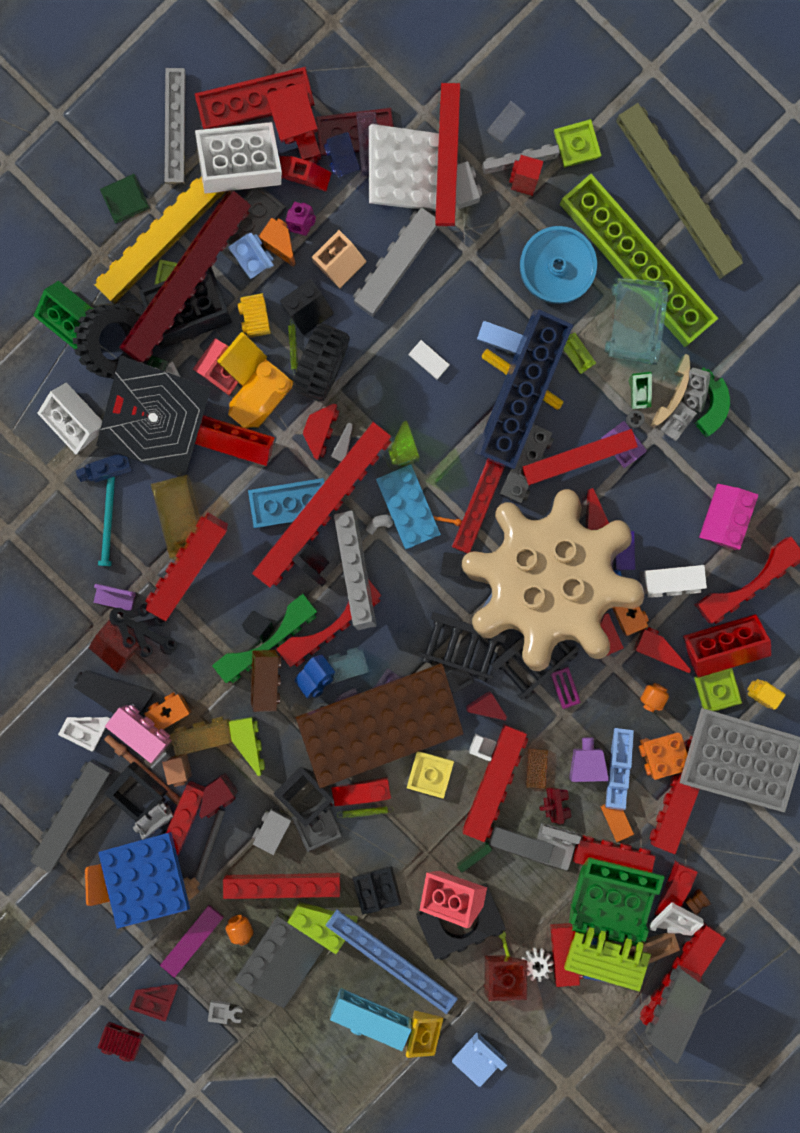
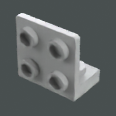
M541 822L537 839L554 845L550 861L547 865L568 870L575 845L579 844L581 839L579 833Z

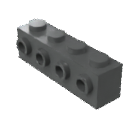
M533 424L515 469H510L500 491V496L518 504H521L522 501L526 502L530 491L527 490L529 485L527 484L522 467L546 458L543 453L546 448H550L553 442V438H551L552 432Z

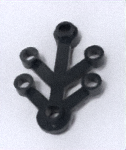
M142 604L139 608L125 611L123 608H114L110 612V622L119 628L123 638V646L131 648L137 640L140 648L139 653L142 657H149L153 652L152 647L146 643L144 636L160 644V650L164 654H172L177 649V643L173 638H164L148 629L153 626H163L167 620L160 622L157 616L140 622L130 619L137 616L146 617L150 613L146 610L147 604ZM127 627L133 629L135 637L129 635ZM127 639L131 640L132 644L127 643ZM144 648L148 650V654L144 652Z

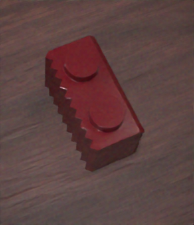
M108 1021L98 1049H101V1052L106 1055L114 1054L120 1056L119 1058L123 1061H134L144 1034Z

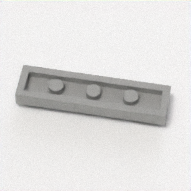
M547 144L538 150L530 148L516 155L515 153H508L498 159L497 157L487 158L482 165L483 174L511 169L514 166L515 160L519 161L521 155L542 161L556 159L560 153L558 145Z

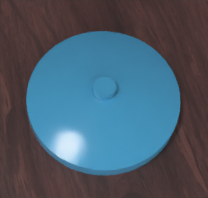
M552 226L537 232L526 243L520 258V274L526 288L538 299L552 304H565L581 297L593 283L597 271V257L592 244L583 234L565 226Z

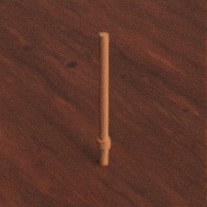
M110 734L104 739L115 749L114 752L118 756L124 757L130 764L133 761L136 762L168 791L166 796L178 806L181 798L136 759L123 743L117 742Z

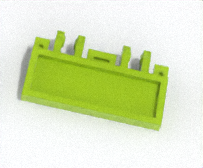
M589 927L584 942H582L584 934L575 933L564 966L565 970L640 992L651 956L650 953L643 952L644 944L642 942H638L636 945L634 956H629L632 946L631 939H626L622 953H620L621 945L606 941L605 931L599 933L596 946L591 944L594 928Z

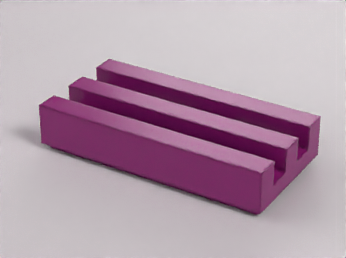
M569 667L554 671L551 674V678L562 709L580 704L581 701ZM564 672H566L568 681L570 683L576 701L572 702L566 682L562 674ZM556 675H559L561 684L563 686L568 701L567 704H565L560 687L556 679Z

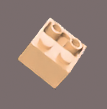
M340 230L312 256L313 263L339 289L367 263L354 244Z

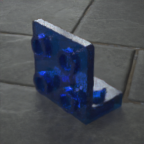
M348 132L326 139L327 143L324 144L327 156H332L333 162L330 163L333 175L337 174L338 178H340L342 175L360 170Z

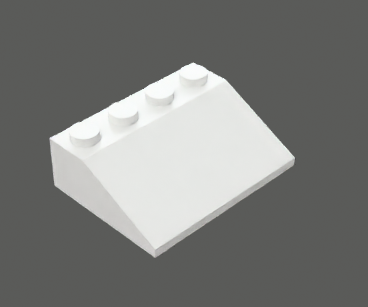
M272 122L195 130L204 194L281 185L282 171Z

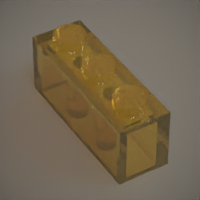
M223 716L211 719L212 723L205 724L204 721L194 723L192 728L186 729V726L175 728V732L170 734L175 757L232 743L229 719L223 720Z

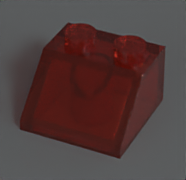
M109 619L96 634L88 648L118 673L139 649V645L136 640V643L131 648L124 647L119 628L112 625ZM127 639V643L132 644L131 640Z
M505 955L485 956L484 994L488 1001L527 1000V960Z

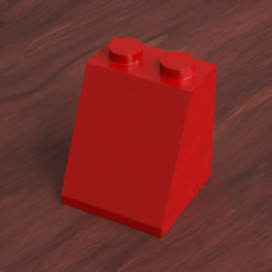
M303 82L266 94L281 143L291 144L296 142L298 137L303 136L306 139L315 136L314 132L318 131Z

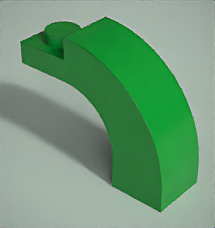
M703 367L700 370L710 372L708 388L710 404L707 412L695 421L694 424L706 438L714 433L725 421L730 407V395L723 378L715 382L713 373Z

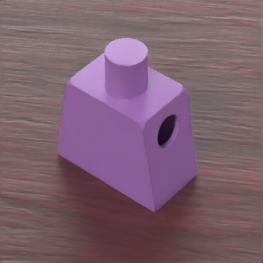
M592 737L582 738V749L573 750L569 776L571 782L608 781L603 750L601 748H594V738Z

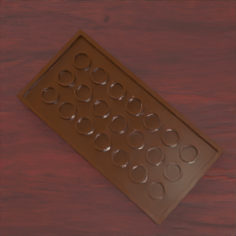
M442 664L432 666L295 717L319 788L326 787L464 734Z

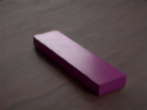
M208 905L160 966L175 978L224 916L211 905Z

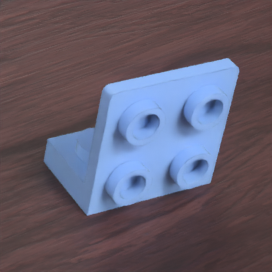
M252 233L245 234L228 246V249L249 279H252L266 268L274 266L272 264V256L268 251L262 249L260 238Z
M478 1032L452 1059V1063L478 1087H481L497 1068L502 1071L507 1066L506 1058Z

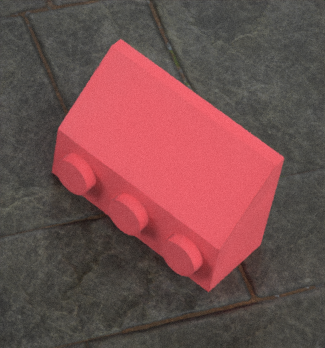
M441 871L426 873L419 911L462 927L470 928L484 907L487 887Z

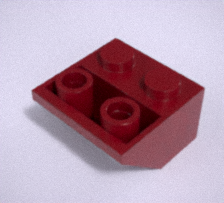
M226 772L205 787L199 814L201 819L205 816L207 818L212 817L220 810L219 807L221 805L225 808L236 799L235 795L238 790Z

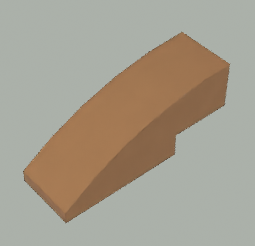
M663 933L647 938L646 942L641 941L644 944L643 952L651 954L649 963L680 950L674 933ZM631 946L629 956H634L636 946Z

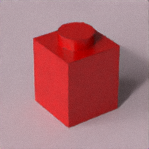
M303 136L296 138L301 159L315 164L318 163V160H321V154L315 136L306 139Z

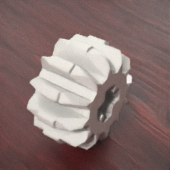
M533 948L532 954L530 951H526L528 958L522 957L524 964L521 965V969L525 970L524 975L526 977L530 975L531 981H534L537 977L538 981L541 982V976L548 979L547 972H553V968L550 966L554 962L550 959V953L544 954L543 948L540 949L539 953H537L536 948ZM537 961L540 963L538 968L535 967V962Z

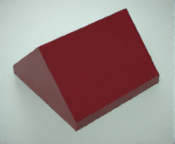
M490 691L466 706V710L469 713L506 721L507 716Z

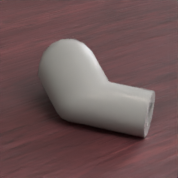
M389 515L375 516L365 530L373 535L380 526L390 528L393 525V519Z

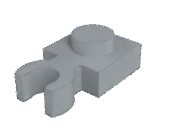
M211 1000L208 1022L227 1024L228 1019H231L234 1023H241L242 1018L236 1017L235 1013H242L243 1008L236 1006L231 1009L228 1002Z

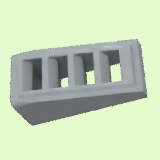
M351 423L347 424L331 455L333 459L339 462L348 454L353 424Z

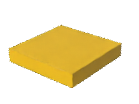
M241 332L217 362L243 386L267 356L246 334Z

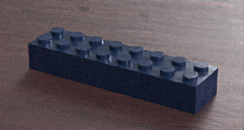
M540 309L532 312L475 455L508 469H515L573 324Z

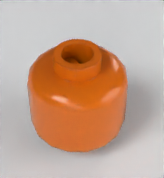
M657 683L647 685L640 698L641 702L645 704L643 708L653 713L655 710H663L669 698L668 689Z
M241 915L231 917L225 928L231 943L241 946L249 943L254 933L248 918Z

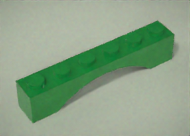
M305 594L300 595L287 606L281 626L267 642L250 651L227 653L215 662L212 667L225 683L231 681L233 684L242 677L240 673L246 669L248 672L252 669V651L270 650L275 645L278 648L287 641L285 637L290 633L294 636L302 629L300 625L304 622H307V624L312 622L316 618L315 614L318 611Z

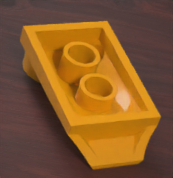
M265 359L258 365L257 370L230 401L228 415L246 429L251 427L259 428L292 389L293 381Z

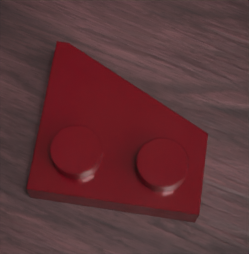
M179 984L136 989L129 1010L166 1022Z

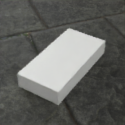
M422 340L408 354L436 380L450 366Z

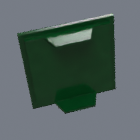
M135 174L100 189L115 224L150 209Z

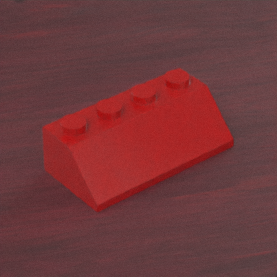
M756 614L683 636L691 665L698 678L771 656V640Z

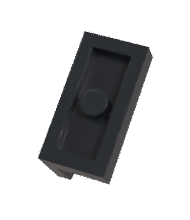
M306 543L292 560L323 587L327 581L320 573L327 567L329 561L309 543Z

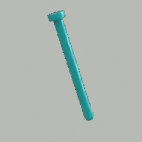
M115 477L107 479L101 561H98V566H112V562L109 561Z

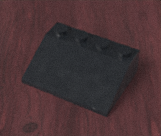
M209 267L205 272L207 275L200 283L198 282L195 286L196 291L193 296L187 298L184 302L185 307L182 312L177 313L173 318L175 320L173 325L162 334L164 337L158 344L160 349L232 323L212 267ZM165 281L139 290L145 310Z

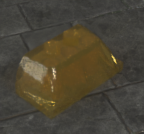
M189 475L151 484L169 558H174L179 548L185 547L187 536L191 531L195 532L197 529L196 523L200 518Z

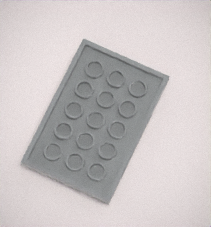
M701 708L679 783L785 813L800 763V737Z

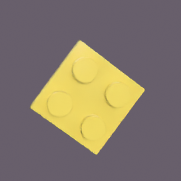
M421 751L416 752L407 788L444 799L454 761Z

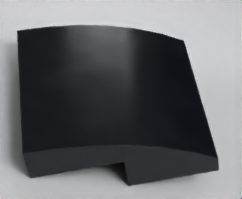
M392 866L352 877L362 915L402 904Z

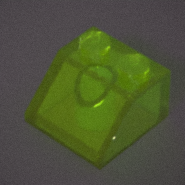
M407 421L402 423L391 446V452H389L392 465L396 464L397 468L417 462L420 459Z

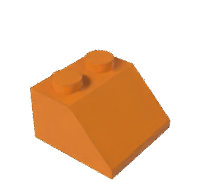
M271 218L259 235L262 246L294 267L296 263L287 224L280 219L276 221Z

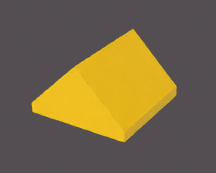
M414 1010L411 1032L406 1044V1057L435 1056L443 1022L442 1017Z

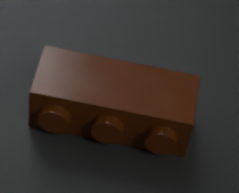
M276 650L252 651L251 707L253 712L277 711V704H280V694L277 692V686L281 684L280 674H278V668H281V657L277 655Z

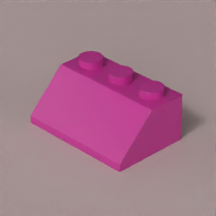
M717 484L699 538L733 550H740L758 494L741 488Z

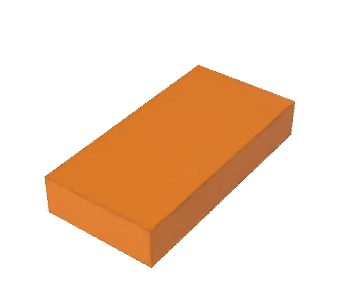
M606 804L600 806L616 842L634 835L623 810L605 808Z

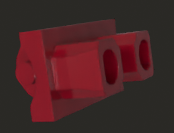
M553 787L546 788L547 797L543 798L544 805H540L539 810L545 811L546 817H550L551 823L564 824V820L572 817L570 808H562L561 802L568 800V790Z

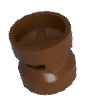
M699 888L694 892L693 898L687 897L684 900L695 915H698L703 907L711 905Z

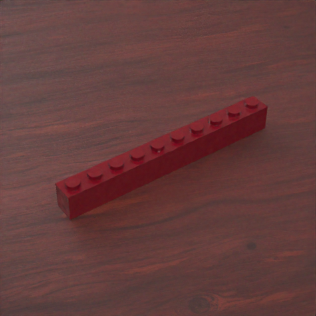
M234 190L224 195L119 347L137 362L147 361L153 354L151 350L162 341L164 337L162 334L173 325L175 321L173 318L176 314L182 312L185 307L184 302L195 293V286L198 282L200 283L207 275L205 273L207 269L215 264L218 253L226 248L229 237L237 232L239 228L237 225L248 216V209L251 205Z

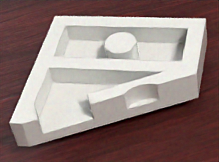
M67 717L58 735L94 752L106 729L105 725L110 718Z
M671 902L649 926L652 931H656V928L667 929V933H681L692 936L704 925V922L699 916Z

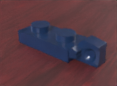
M117 454L85 465L86 467L76 470V474L80 482L89 480L96 483L132 470L129 457Z

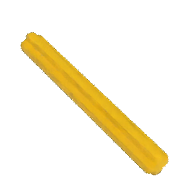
M486 349L482 354V359L507 375L511 366L509 363L489 349ZM546 391L543 401L559 410L563 405V400L550 391Z

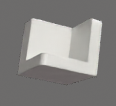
M475 733L469 753L491 762L496 741Z

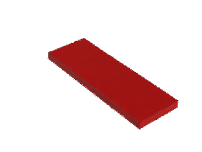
M306 67L195 93L203 130L229 127L270 117L272 114L266 94L302 82L304 83L310 106H315Z

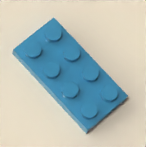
M411 464L376 479L405 550L441 535Z
M324 478L248 490L254 528L293 522L325 483Z

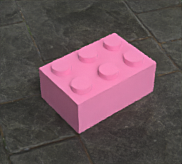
M133 705L120 707L105 727L148 762H154L171 743L170 735L163 729L158 730L154 727L155 723L148 717L143 718L139 715L140 711Z

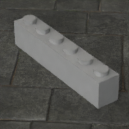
M422 207L418 212L416 210L413 212L409 219L411 221L407 227L403 226L398 234L400 236L396 243L393 241L390 244L386 257L379 259L375 272L369 273L364 281L366 282L365 286L362 289L359 288L353 296L355 298L354 304L372 317H374L439 227L435 225V217Z
M353 510L334 514L353 626L357 630L376 627L358 518Z

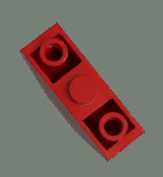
M279 156L282 179L327 191L332 172L307 160L291 156Z
M334 403L310 414L303 430V436L315 460L318 461L320 457L324 458L327 447L324 446L326 439L330 440L333 433V428H331L332 422L337 421L340 413L337 410L338 406Z

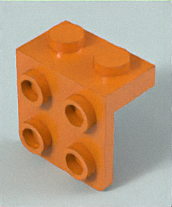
M676 732L652 740L648 738L640 740L641 745L638 747L641 756H645L647 764H644L647 776L650 775L651 778L656 780L683 772L687 752L680 733Z
M101 864L88 866L85 869L86 904L88 906L110 902Z

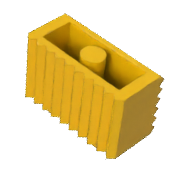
M263 293L241 297L238 309L240 315L243 314L245 322H241L243 333H247L249 338L271 334Z
M759 679L752 681L747 689L749 691L748 696L770 709H777L786 695L767 681Z

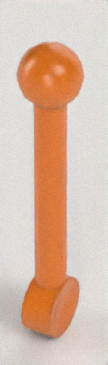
M433 516L434 520L454 523L456 526H460L462 523L460 519L453 520Z

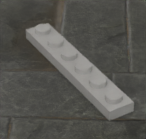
M166 68L165 184H185V68Z

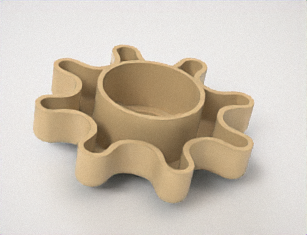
M570 489L561 490L556 494L551 513L540 520L527 519L520 509L511 502L501 504L495 512V517L504 532L502 545L492 553L469 552L462 559V569L471 580L489 584L492 589L490 602L477 611L472 618L473 628L484 638L495 637L507 629H515L524 635L522 658L525 664L534 671L544 670L549 665L554 646L564 640L577 641L585 652L594 659L605 657L610 651V642L606 633L601 628V619L604 613L612 607L634 609L639 607L644 600V591L640 582L632 578L619 576L612 569L614 558L631 544L632 535L629 526L623 521L615 520L598 530H590L583 527L579 523L581 514L579 497Z

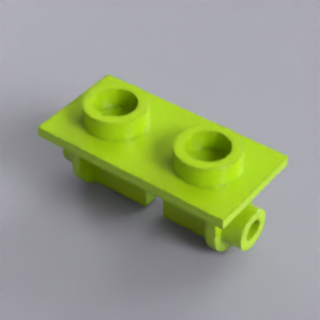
M575 332L570 334L564 351L579 373L582 374L595 365L596 362Z

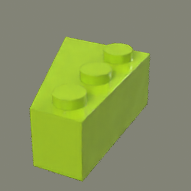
M299 901L287 923L334 954H337L345 942L343 938L326 927V923L335 911ZM346 915L351 920L357 923V916Z

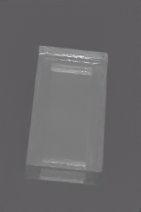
M510 101L489 127L487 133L502 144L525 116L526 112Z

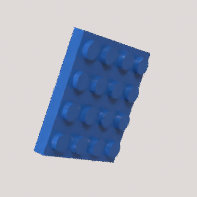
M171 832L98 852L116 929L190 909Z

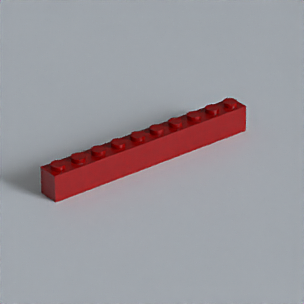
M372 422L253 571L252 574L268 587H271L273 584L275 586L279 584L283 579L281 576L282 572L285 569L289 571L295 564L292 558L304 547L309 539L311 541L315 539L319 534L317 531L319 526L327 524L331 519L329 516L331 511L339 509L343 504V501H341L343 496L351 494L355 489V486H353L355 481L363 479L367 474L365 470L369 464L373 466L379 459L377 455L381 449L385 451L391 444L389 440L391 436Z

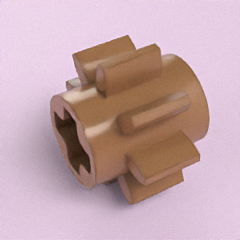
M188 877L183 879L188 901L200 892L197 889L200 883L195 877L191 880Z

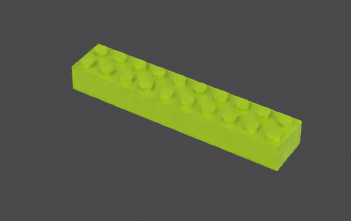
M592 174L587 176L562 198L560 206L684 347L689 345L718 319Z

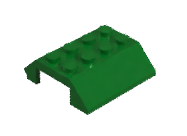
M588 857L580 870L571 902L569 923L572 924V931L586 934L587 928L591 927L594 928V936L597 937L601 931H605L608 933L607 939L623 943L624 938L627 937L632 940V945L634 946L638 942H646L649 932L646 926L654 896L655 894H660L664 875Z

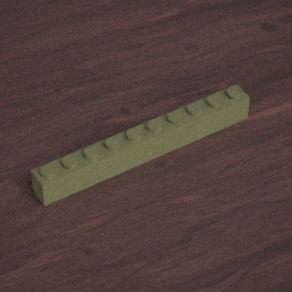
M637 103L621 113L616 120L617 124L718 278L721 279L743 264L739 251L734 250L730 237L723 233L718 219H714L710 213L709 205L702 201L699 190L690 183L688 173L681 169L678 158L669 151L667 141L660 137L657 126L648 119L646 109Z

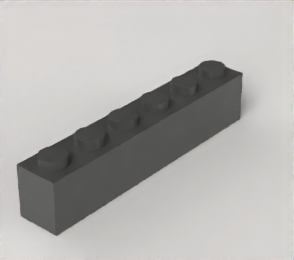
M94 759L89 761V763H84L80 770L82 775L79 779L76 778L70 787L73 790L69 796L66 795L60 804L63 807L60 812H55L51 818V827L44 830L40 837L43 839L40 845H36L31 852L33 857L30 862L48 873H51L56 868L113 770Z

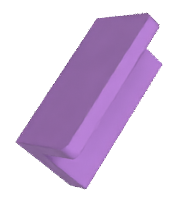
M623 421L601 439L629 430L630 427ZM635 434L638 447L614 455L623 468L647 451Z
M95 584L94 588H97L94 603L123 608L124 610H133L136 592Z

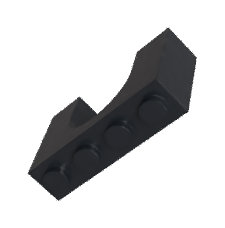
M487 883L481 885L487 887L484 907L478 914V920L474 928L465 934L450 933L443 927L438 917L422 911L416 913L417 920L435 960L446 959L450 956V953L455 951L462 952L468 948V945L473 943L475 945L480 944L491 935L493 937L499 936L506 929Z

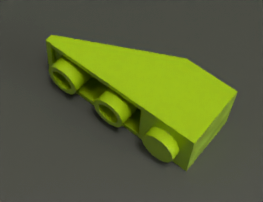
M254 717L229 721L232 742L255 773L261 776L262 770H265L264 759H260L259 751H262L261 740H257L256 732H259L258 722L254 721Z

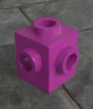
M294 202L292 208L287 212L285 221L290 232L307 236L311 226L315 224L316 216L312 206L306 203Z

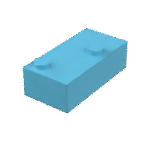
M340 989L331 1010V1021L351 1029L350 1031L356 1035L363 1034L403 1051L411 1032L410 1017L345 989Z

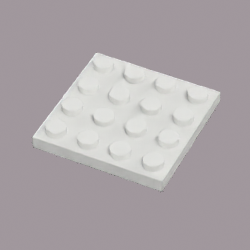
M375 124L369 126L370 204L420 209L422 207L425 210L436 211L439 133Z

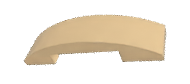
M687 354L681 357L674 373L681 378L668 407L664 408L661 406L658 408L651 423L652 427L657 426L673 413L685 393L690 371V359Z

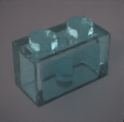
M358 647L347 650L348 654L340 656V653L328 656L329 660L327 662L335 671L332 684L369 672L363 649L358 650Z

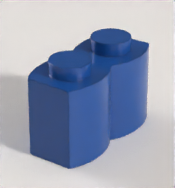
M319 655L307 662L294 681L307 699L311 697L317 698L324 692V687L333 681L335 671L324 656Z

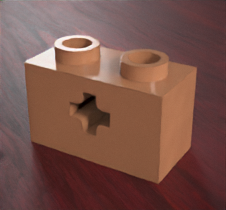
M187 753L169 757L162 762L168 785L173 784L174 787L184 785L192 776Z

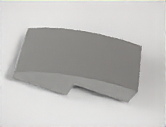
M692 368L689 371V385L685 390L684 404L690 409L699 412L703 411L709 388L710 372L697 368Z

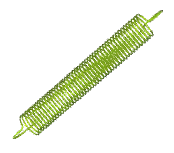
M295 324L288 325V333L291 326H293L294 330L292 336L290 337L289 335L290 363L292 369H297L298 357L297 366L295 364L297 345L294 341L296 329ZM294 350V351H295V354H294L293 359H291V354H292V351Z
M383 806L376 809H356L342 812L355 816H370V814L362 810L388 814V807Z

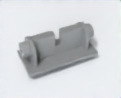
M165 803L158 804L148 812L152 817L151 819L145 815L134 823L133 829L136 833H140L142 840L152 836L157 829L170 821L173 814L169 805L166 806Z

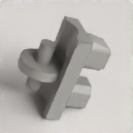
M680 402L660 430L674 441H677L697 413L683 402Z

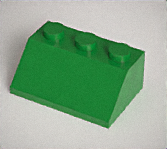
M57 281L44 289L34 317L73 349H76L77 344H73V338L77 337V333L74 332L75 326L79 327L80 323L78 320L80 317H85V312L93 308L60 281Z

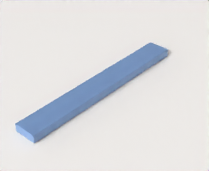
M338 909L326 923V927L445 1014L450 1011L458 998Z

